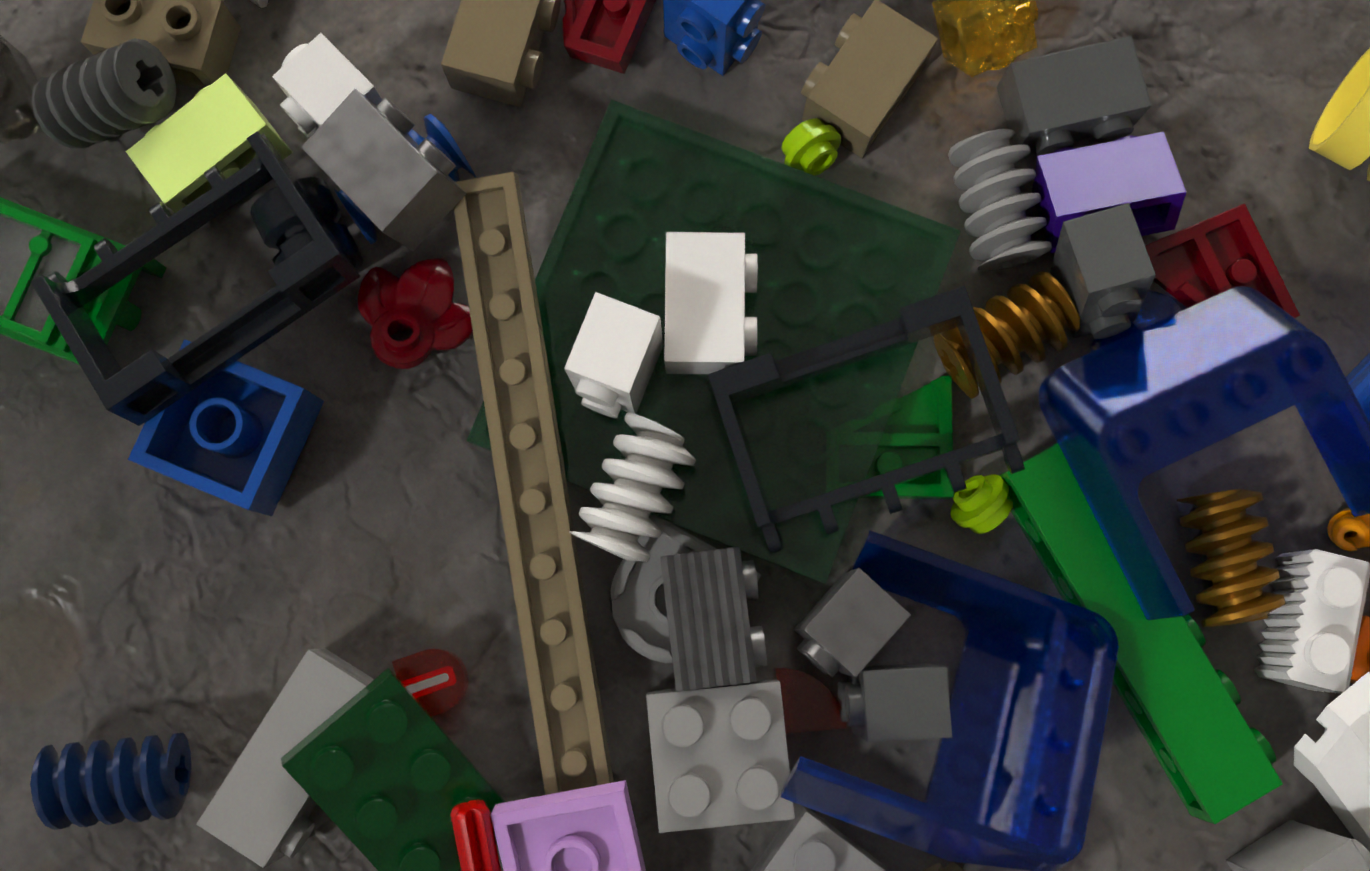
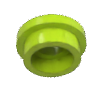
M818 118L800 123L789 132L781 146V150L785 155L784 164L794 176H816L823 173L835 162L838 156L837 150L841 143V135L834 126L824 125Z
M997 474L973 476L965 481L967 489L954 493V503L950 512L951 518L958 526L970 528L975 534H983L999 526L1008 517L1013 508V500L1008 495L1009 486Z

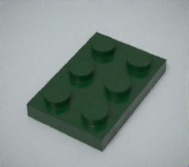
M389 668L281 758L283 768L378 871H458L461 866L450 815L453 807L473 799H481L486 803L491 814L495 804L505 802Z

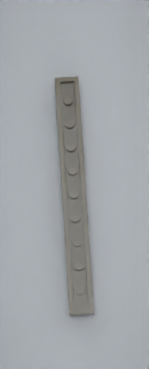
M513 171L457 181L455 183L466 195L454 207L455 221L545 795L613 783L614 779L576 538L569 533L574 531L519 176Z

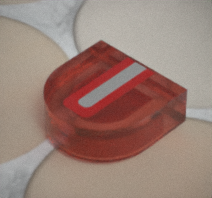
M427 649L392 661L396 677L431 717L451 710L465 696L468 687L466 667L457 655L448 650Z

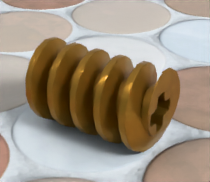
M1048 272L1035 274L1029 279L1028 285L1019 283L1008 290L1007 298L998 295L990 298L986 302L985 310L973 307L1000 383H1002L998 369L1000 363H1003L1011 373L1018 375L1024 371L1020 356L1021 352L1025 351L1038 364L1046 359L1043 340L1046 339L1055 350L1060 352L1068 347L1064 329L1068 327L1075 332L1080 329V317L1074 303L1059 281ZM958 327L942 332L941 335H934L933 341L936 351L949 376L952 377V380L971 399L977 397L979 390L976 377Z
M1234 489L1176 500L1177 502L1193 504L1197 507L1194 511L1180 518L1181 526L1202 531V535L1185 544L1186 551L1207 555L1206 561L1190 569L1191 576L1210 580L1213 586L1195 595L1196 602L1217 606L1218 612L1201 620L1202 627L1223 626L1267 619L1268 613L1286 604L1284 595L1262 590V587L1280 578L1278 569L1259 566L1256 562L1274 552L1273 543L1252 540L1251 535L1269 526L1267 518L1246 514L1247 508L1263 500L1262 492Z

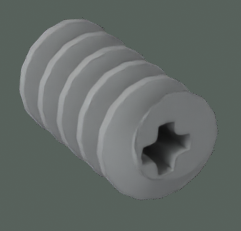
M1003 128L973 135L952 146L948 153L951 164L959 167L953 177L954 184L958 189L966 191L961 195L958 202L963 212L971 214L964 223V229L968 236L978 238L971 244L969 252L973 259L984 262L977 267L979 271H995L1023 265L1053 249L1050 241H1032L1031 234L1045 227L1047 220L1045 217L1026 216L1025 211L1040 203L1042 199L1039 193H1021L1020 187L1035 179L1036 172L1034 169L1015 168V163L1031 154L1028 145H1010L1009 140L1016 134L1011 129Z

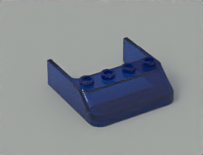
M1245 286L1233 287L1079 357L1048 374L1040 386L1039 405L1147 620L1181 617L1195 611L1139 501L1138 487L1142 479L1293 405L1296 406L1353 516L1370 514V422L1327 343L1261 292Z
M870 530L852 564L851 570L860 568L882 589L952 614L964 625L965 639L949 700L952 738H940L924 802L800 756L787 778L780 797L951 862L1026 871H1057L1080 853L1085 841L1119 648L1115 630L1104 617L1094 611Z

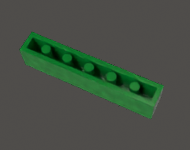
M1071 435L1023 461L1025 470L1014 474L1007 470L999 476L1009 486L1008 495L1013 500V508L1011 510L1013 516L1190 816L1217 824L1283 785L1272 766L1276 762V755L1271 745L1256 728H1249L1237 708V705L1241 703V698L1236 687L1224 672L1213 668L1202 647L1206 645V640L1200 627L1186 612L1180 613L1167 591L1171 588L1168 574L1156 558L1151 555H1145L1133 535L1137 532V525L1132 514L1120 500H1112L1100 480L1103 476V469L1091 448L1084 443L1079 445L1074 435Z

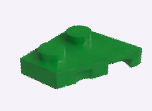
M941 376L934 379L929 384L899 399L895 398L860 418L852 419L826 432L823 436L824 493L953 451L952 377ZM945 469L895 485L899 499H950L954 497ZM882 490L859 497L885 499Z

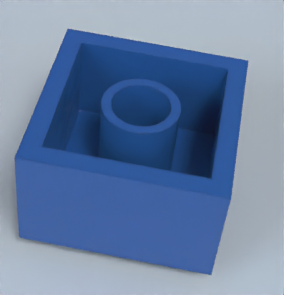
M184 339L179 351L192 342ZM235 361L146 421L128 460L249 511L273 516L324 401L300 386Z

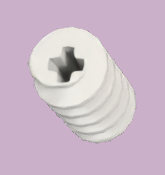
M626 413L625 422L637 436L625 434L615 436L613 445L626 459H604L602 469L615 482L614 484H592L590 492L603 504V507H581L579 516L592 530L591 532L570 531L569 533L627 561L648 562L651 554L638 542L640 536L659 538L663 532L649 518L650 513H672L674 507L660 492L662 488L683 489L685 483L671 469L674 464L694 466L696 459L683 447L685 438L678 433L643 416Z

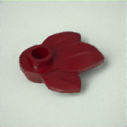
M434 258L419 261L407 268L400 278L383 268L373 267L363 278L358 294V309L361 316L372 326L370 341L377 358L386 365L397 369L414 368L420 365L430 355L431 351L455 349L465 343L473 334L469 306L462 303H453L455 292L454 276L446 260ZM399 331L413 332L404 341H396L391 338L393 334Z

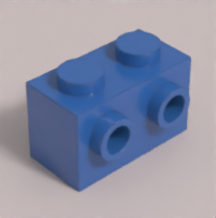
M663 0L664 37L675 43L679 53L695 67L700 69L710 67L724 76L735 59L740 63H744L756 48L762 35V31L758 29V22L763 15L766 5L761 0Z

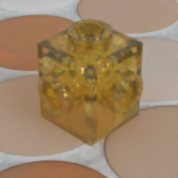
M937 0L932 2L944 58L971 78L987 70L1005 68L1011 62H1014L1017 56L1038 47L1034 23L1038 20V8L1035 0Z

